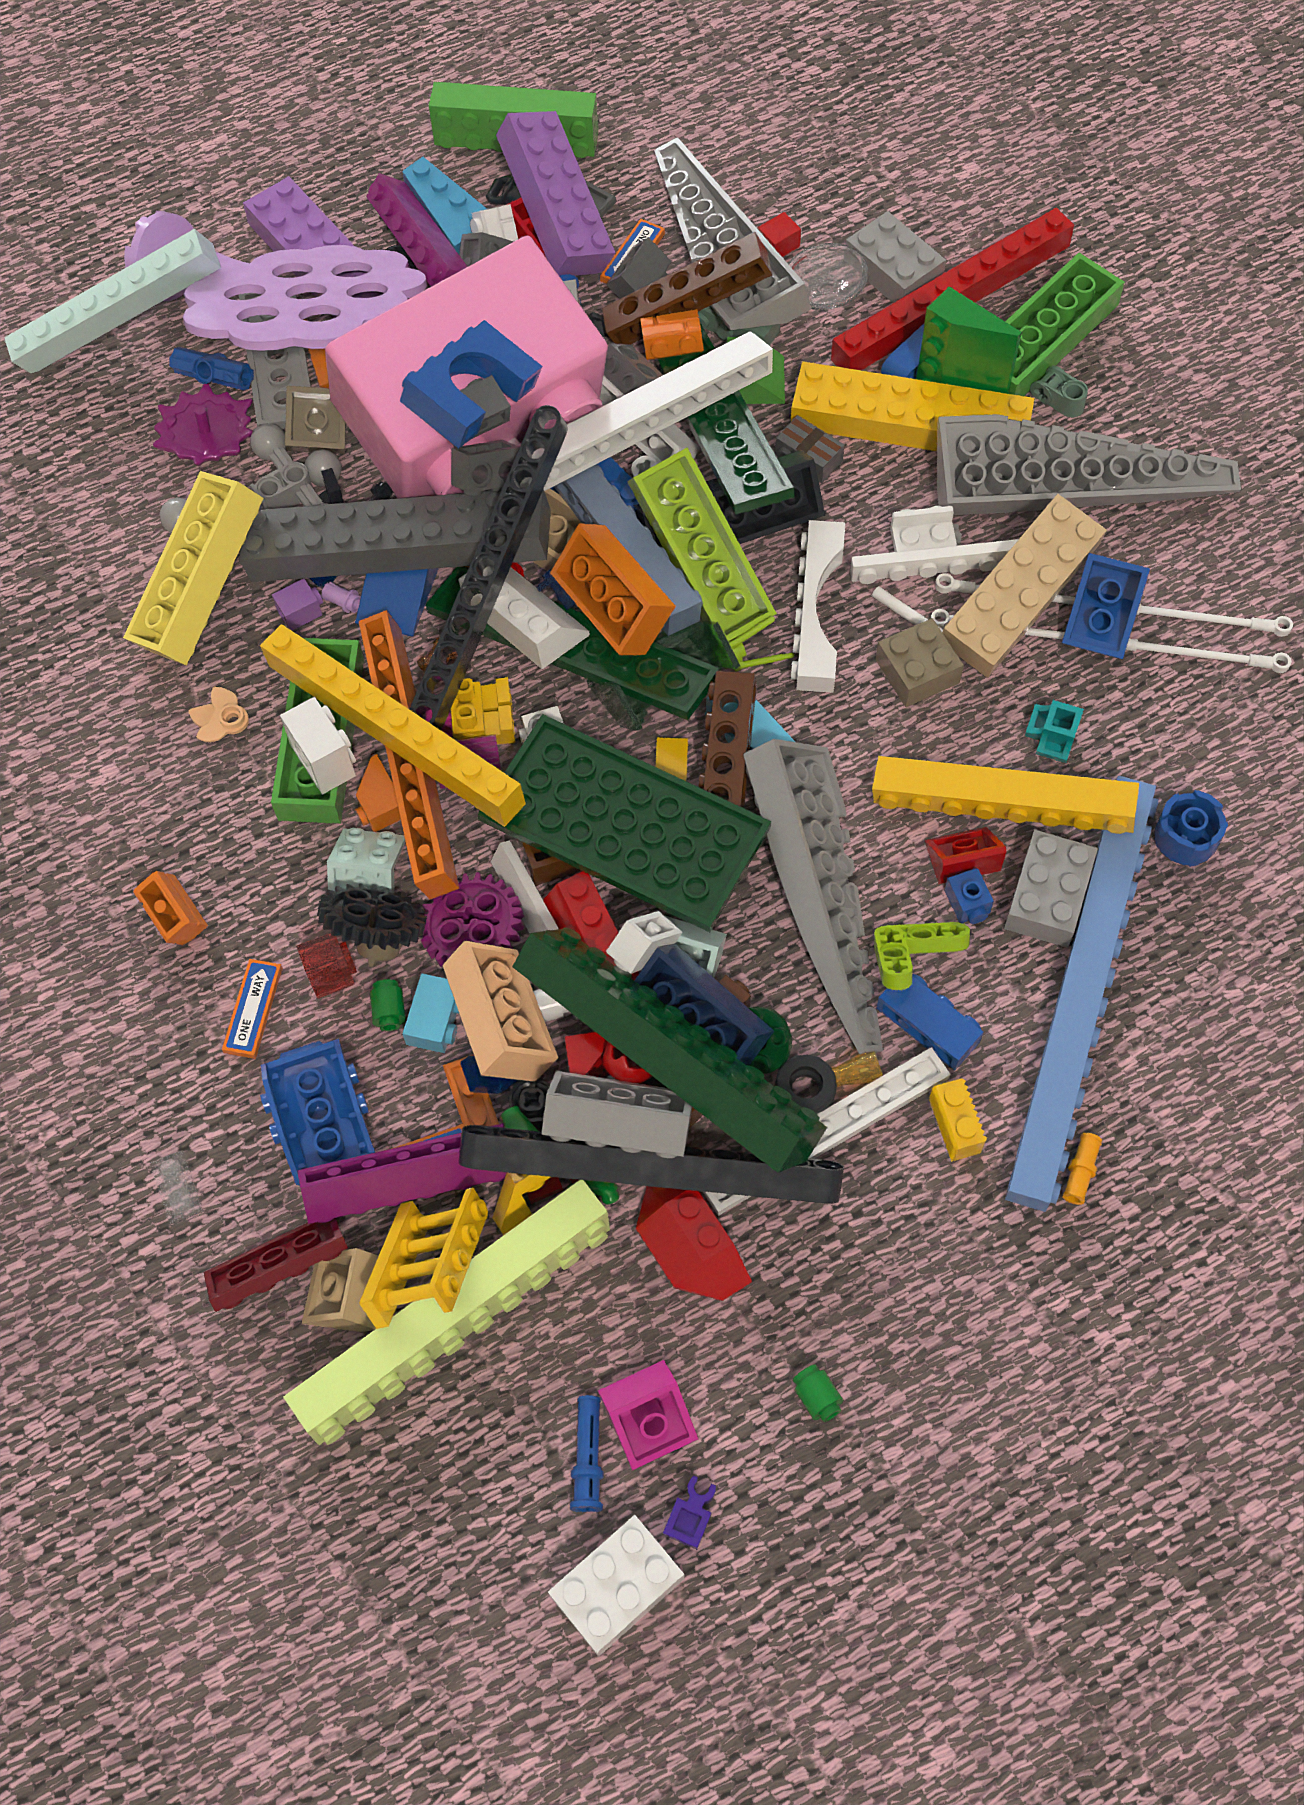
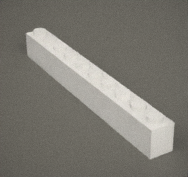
M750 331L567 424V435L545 484L544 491L771 374L773 348ZM540 448L534 451L532 458L541 457L544 449ZM532 478L523 479L520 488L529 486Z

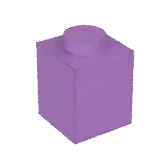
M304 578L272 594L276 610L291 631L322 616L320 604L323 603L322 597L317 588H310Z

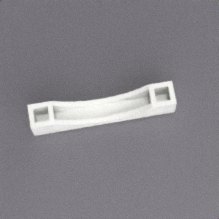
M809 520L808 532H802L801 550H806L807 553L806 557H800L799 575L805 576L804 583L798 582L797 601H803L802 609L796 608L795 627H801L800 635L794 634L793 653H799V660L792 661L791 679L797 680L796 690L834 692L837 651L829 643L820 627L816 613V601L824 582L842 564L845 522Z

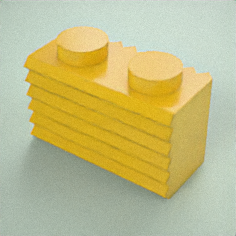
M962 1078L932 1087L929 1102L951 1162L980 1154L987 1140V1137L984 1136L985 1131L981 1129L982 1124L979 1123L980 1118L976 1116L978 1112L974 1110L973 1099L969 1097L971 1093L967 1091L966 1080Z

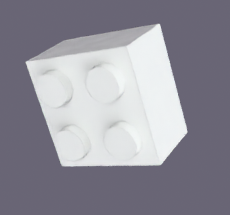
M313 697L280 715L292 749L322 795L356 776L352 765L356 762V759L349 748L351 743L342 729H336L333 724L336 721L327 705L321 707L316 698Z

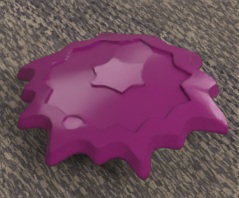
M209 383L203 384L201 390L194 395L182 391L174 406L158 405V410L163 420L154 426V430L160 438L153 442V446L159 450L172 452L179 459L193 460L197 466H201L207 461H219L225 456L239 455L241 451L240 443L251 437L253 432L252 429L246 428L251 422V418L246 415V412L252 404V399L248 398L237 401L228 392L214 394Z

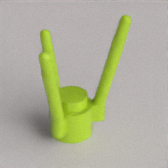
M773 616L729 642L715 647L717 657L720 661H723V667L725 669L733 667L735 672L747 667L793 658L794 653L743 661L742 658L747 656L742 642L775 621Z

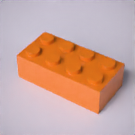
M579 523L550 572L619 655H645L676 607L605 525Z

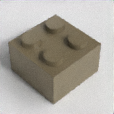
M287 386L286 451L313 452L324 449L330 450L334 454H345L346 422L331 402L329 388Z
M933 618L878 642L875 660L905 707L960 683L964 665Z

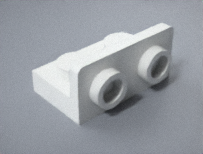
M933 506L926 509H904L894 512L890 528L894 552L957 546L952 523L953 507Z

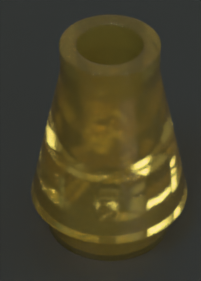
M875 1051L858 1054L842 1064L831 1068L835 1073L837 1087L871 1083L883 1076Z

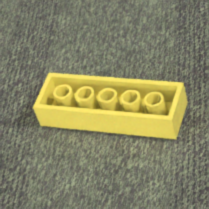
M200 471L123 638L154 654L187 666L264 498L238 481Z

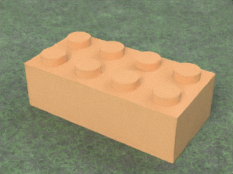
M464 941L443 964V968L481 1075L535 1082L558 1059V1055L529 980L512 967L519 955L518 950Z

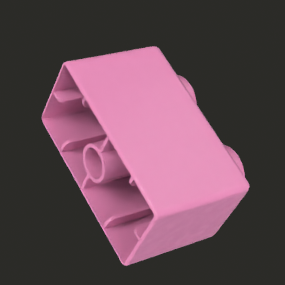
M524 236L334 339L325 347L330 400L398 499L464 493L463 490L451 485V448L454 447L453 444L402 404L400 398L404 389L402 382L411 371L417 372L423 367L429 357L438 356L449 342H456L469 327L475 328L484 320L543 367L535 387L517 402L503 393L511 406L510 421L469 440L463 446L499 440L508 442L513 438H516L522 444L533 415L541 406L550 405L557 408L567 424L603 406L600 395L608 350L607 343L530 236ZM458 374L452 376L451 380L459 390H462L473 380L482 377L473 374ZM549 420L545 424L544 429L554 427L557 420Z

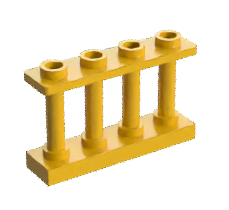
M474 1188L465 1190L459 1208L427 1216L420 1213L413 1201L400 1204L359 1302L376 1329L389 1327L397 1305L435 1298L444 1313L453 1311L488 1216L486 1203L480 1199ZM452 1224L450 1232L424 1238L427 1230ZM443 1249L439 1258L414 1263L418 1254ZM433 1274L430 1283L404 1289L408 1279Z

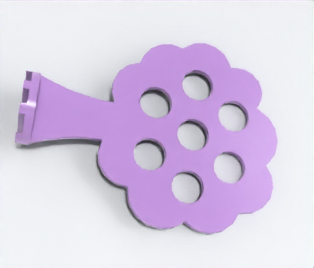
M156 211L155 214L149 217L142 216L135 223L136 233L131 247L125 246V268L194 228L182 216L165 211ZM328 245L309 250L289 249L274 251L255 258L250 264L216 252L221 266L219 270L194 282L164 301L177 299L184 294L185 302L189 307L183 315L184 326L187 332L198 337L211 339L229 338L235 346L258 351L279 350L292 346L325 349L327 344L334 339L401 304L407 298L423 292L427 288L425 274L419 270L409 268L407 258L395 251L363 250L355 246ZM360 270L368 272L356 277L336 276L346 271ZM292 271L308 272L304 276L295 278L277 277L280 274ZM366 291L384 293L373 298L351 297L354 294ZM305 292H317L323 294L322 296L311 299L290 298L296 294ZM244 293L262 294L257 298L249 300L229 299L232 296ZM318 314H332L337 316L334 319L322 322H310L303 320L309 316ZM256 315L276 316L264 322L249 323L242 321L245 318Z

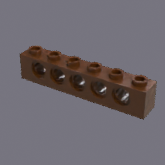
M753 232L603 307L602 312L606 333L615 344L631 345L643 339L640 318H655L659 315L696 309L699 312L772 276L773 273L767 249L756 232Z
M716 671L715 682L712 681L709 684V700L713 701L712 712L706 713L705 729L710 731L709 742H704L702 747V761L706 762L705 773H700L699 788L716 796L726 794L729 796V802L744 808L748 775L743 754L751 749L757 681L754 673ZM734 702L738 704V708L733 712L727 713L723 711V707L727 703ZM725 733L735 734V738L730 743H722L719 739ZM729 763L732 765L731 770L726 774H718L716 772L720 764Z

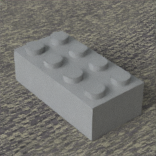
M556 1071L546 1094L542 1135H549L551 1139L561 1142L570 1141L571 1139L585 1141L587 1145L593 1147L619 1146L623 1151L638 1153L641 1150L656 1152L658 1156L663 1158L684 1157L692 1106L669 1088Z

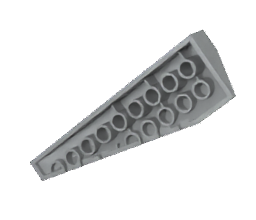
M677 137L655 149L654 152L692 263L753 232H756L767 249L773 275L711 305L730 330L784 324L811 310L806 285L680 139Z
M999 414L938 417V504L942 507L952 506L953 515L1044 510L1057 494L1076 507L1177 500L1235 493L1241 490L1238 461L1203 454L1195 456L1185 454L1183 450L1178 449L1169 451L1155 448V445L1142 443L1141 445L1128 443L1126 439L1086 431H1079L1077 433L1064 430V427L1055 425L1047 427L1037 425L1035 421L1024 419L1016 421L1008 419V416Z
M772 739L743 755L746 762V773L751 780L755 793V804L760 811L761 817L771 821L767 838L780 880L813 964L859 1054L882 1052L877 1011L873 1007H867V1000H870L872 994H874L873 983L862 974V965L869 964L867 950H859L857 937L865 936L858 887L848 881V877L852 876L853 871H855L854 860L844 853L843 844L850 843L851 841L849 830H841L839 817H846L847 815L828 747Z

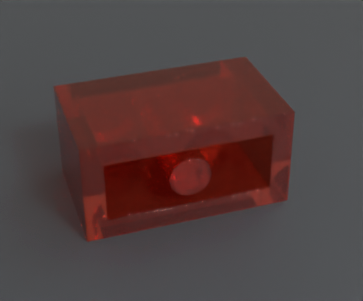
M331 933L296 946L317 999L355 985L351 975L357 973L346 941L339 943L337 937L331 936Z

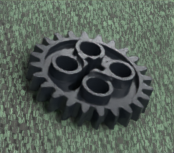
M359 883L358 888L346 884V889L335 886V891L327 890L326 895H321L317 916H319L318 922L323 923L324 930H331V936L342 935L343 942L353 940L354 946L364 943L368 949L378 945L382 950H386V945L399 949V944L409 947L410 941L417 943L419 937H423L427 916H424L425 909H419L420 903H411L412 897L402 898V892L391 893L389 888L379 890L374 884L371 888H366L362 883ZM371 905H375L373 928L369 927Z

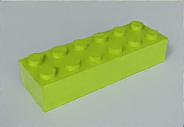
M688 447L627 481L662 547L666 550L671 563L675 568H679L683 572L689 586L699 592L703 602L700 617L716 645L729 642L760 622L777 614Z

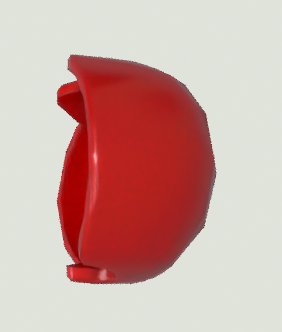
M607 1043L603 1055V1066L615 1080L639 1084L652 1076L611 1043Z

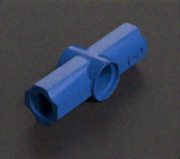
M176 347L169 357V364L173 368L174 373L193 377L201 384L213 382L246 390L249 389L251 382L254 380V370L250 368L248 363L228 359L222 353L208 354Z

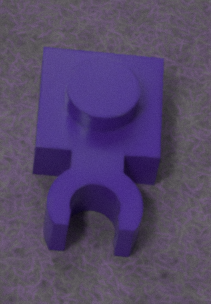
M693 1476L688 1483V1502L677 1497L663 1535L698 1550L712 1512L703 1509V1506L714 1498L716 1485L711 1483L709 1491L705 1495H699L695 1491L698 1477Z

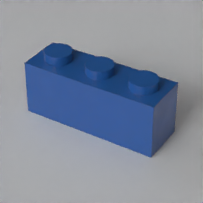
M913 974L912 985L909 988L903 990L887 988L878 998L876 1009L925 1048L929 1049L932 1047L940 1060L954 1071L978 1046L982 1039L984 1031L981 1030L979 1023L968 1015L963 1016L954 1009L953 1003L947 997L935 994L928 988L927 983L916 974Z

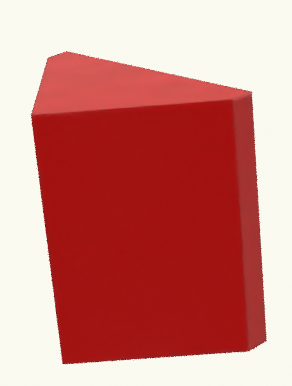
M987 827L925 840L938 885L946 883L949 877L976 868L979 869L981 875L1001 871L1007 853L1006 846Z
M596 1032L565 1036L570 1073L604 1078L608 1072L603 1066V1055L608 1041Z

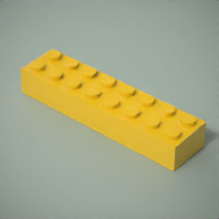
M802 361L791 407V421L798 415L827 434L937 451L938 417L999 414L1008 416V419L1022 421L1024 419L1031 421L1034 398Z

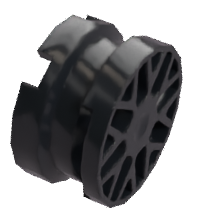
M538 1078L535 1082L518 1081L510 1090L508 1097L509 1108L518 1106L529 1121L537 1129H541L543 1126L546 1094L550 1083L542 1078Z

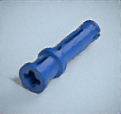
M585 1395L577 1398L576 1466L571 1470V1478L574 1479V1501L570 1503V1510L574 1512H600L603 1510V1503L599 1502L600 1480L604 1478V1472L598 1466L601 1398Z

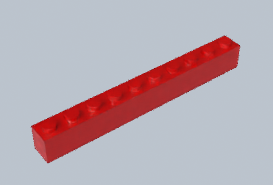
M1054 208L833 338L831 361L837 367L854 370L865 369L895 351L925 323L927 307L948 287L953 288L976 303L1070 247L1074 224L1058 208Z

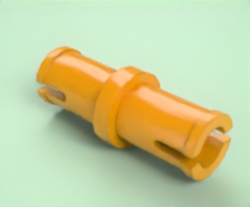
M1081 1134L1075 1158L1070 1160L1068 1166L1070 1175L1066 1189L1063 1192V1199L1069 1203L1076 1205L1084 1204L1090 1179L1096 1175L1097 1167L1095 1162L1099 1148L1102 1145V1139L1095 1134Z

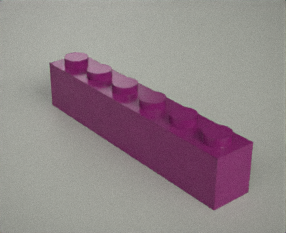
M378 173L366 197L419 271L425 274L429 285L432 287L467 268L466 263L408 185L401 180Z
M502 1123V1124L493 1125V1126H491V1127H501V1128H504V1125H503V1123ZM461 1133L297 1170L308 1224L315 1222L324 1223L336 1217L349 1214H363L370 1209L383 1206H397L404 1201L417 1198H431L439 1193L451 1190H465L473 1185L485 1182H499L505 1179L507 1172L470 1169L459 1165Z

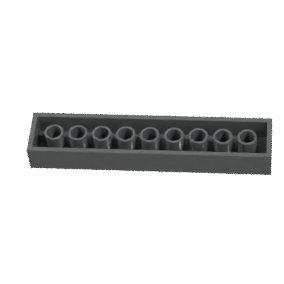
M544 489L513 563L547 560L551 508ZM485 491L481 495L476 496L460 493L259 510L246 535V540L241 546L239 562L251 582L470 566L501 491ZM520 507L511 508L507 517L516 516ZM500 536L496 540L495 547L504 545L507 541V536Z

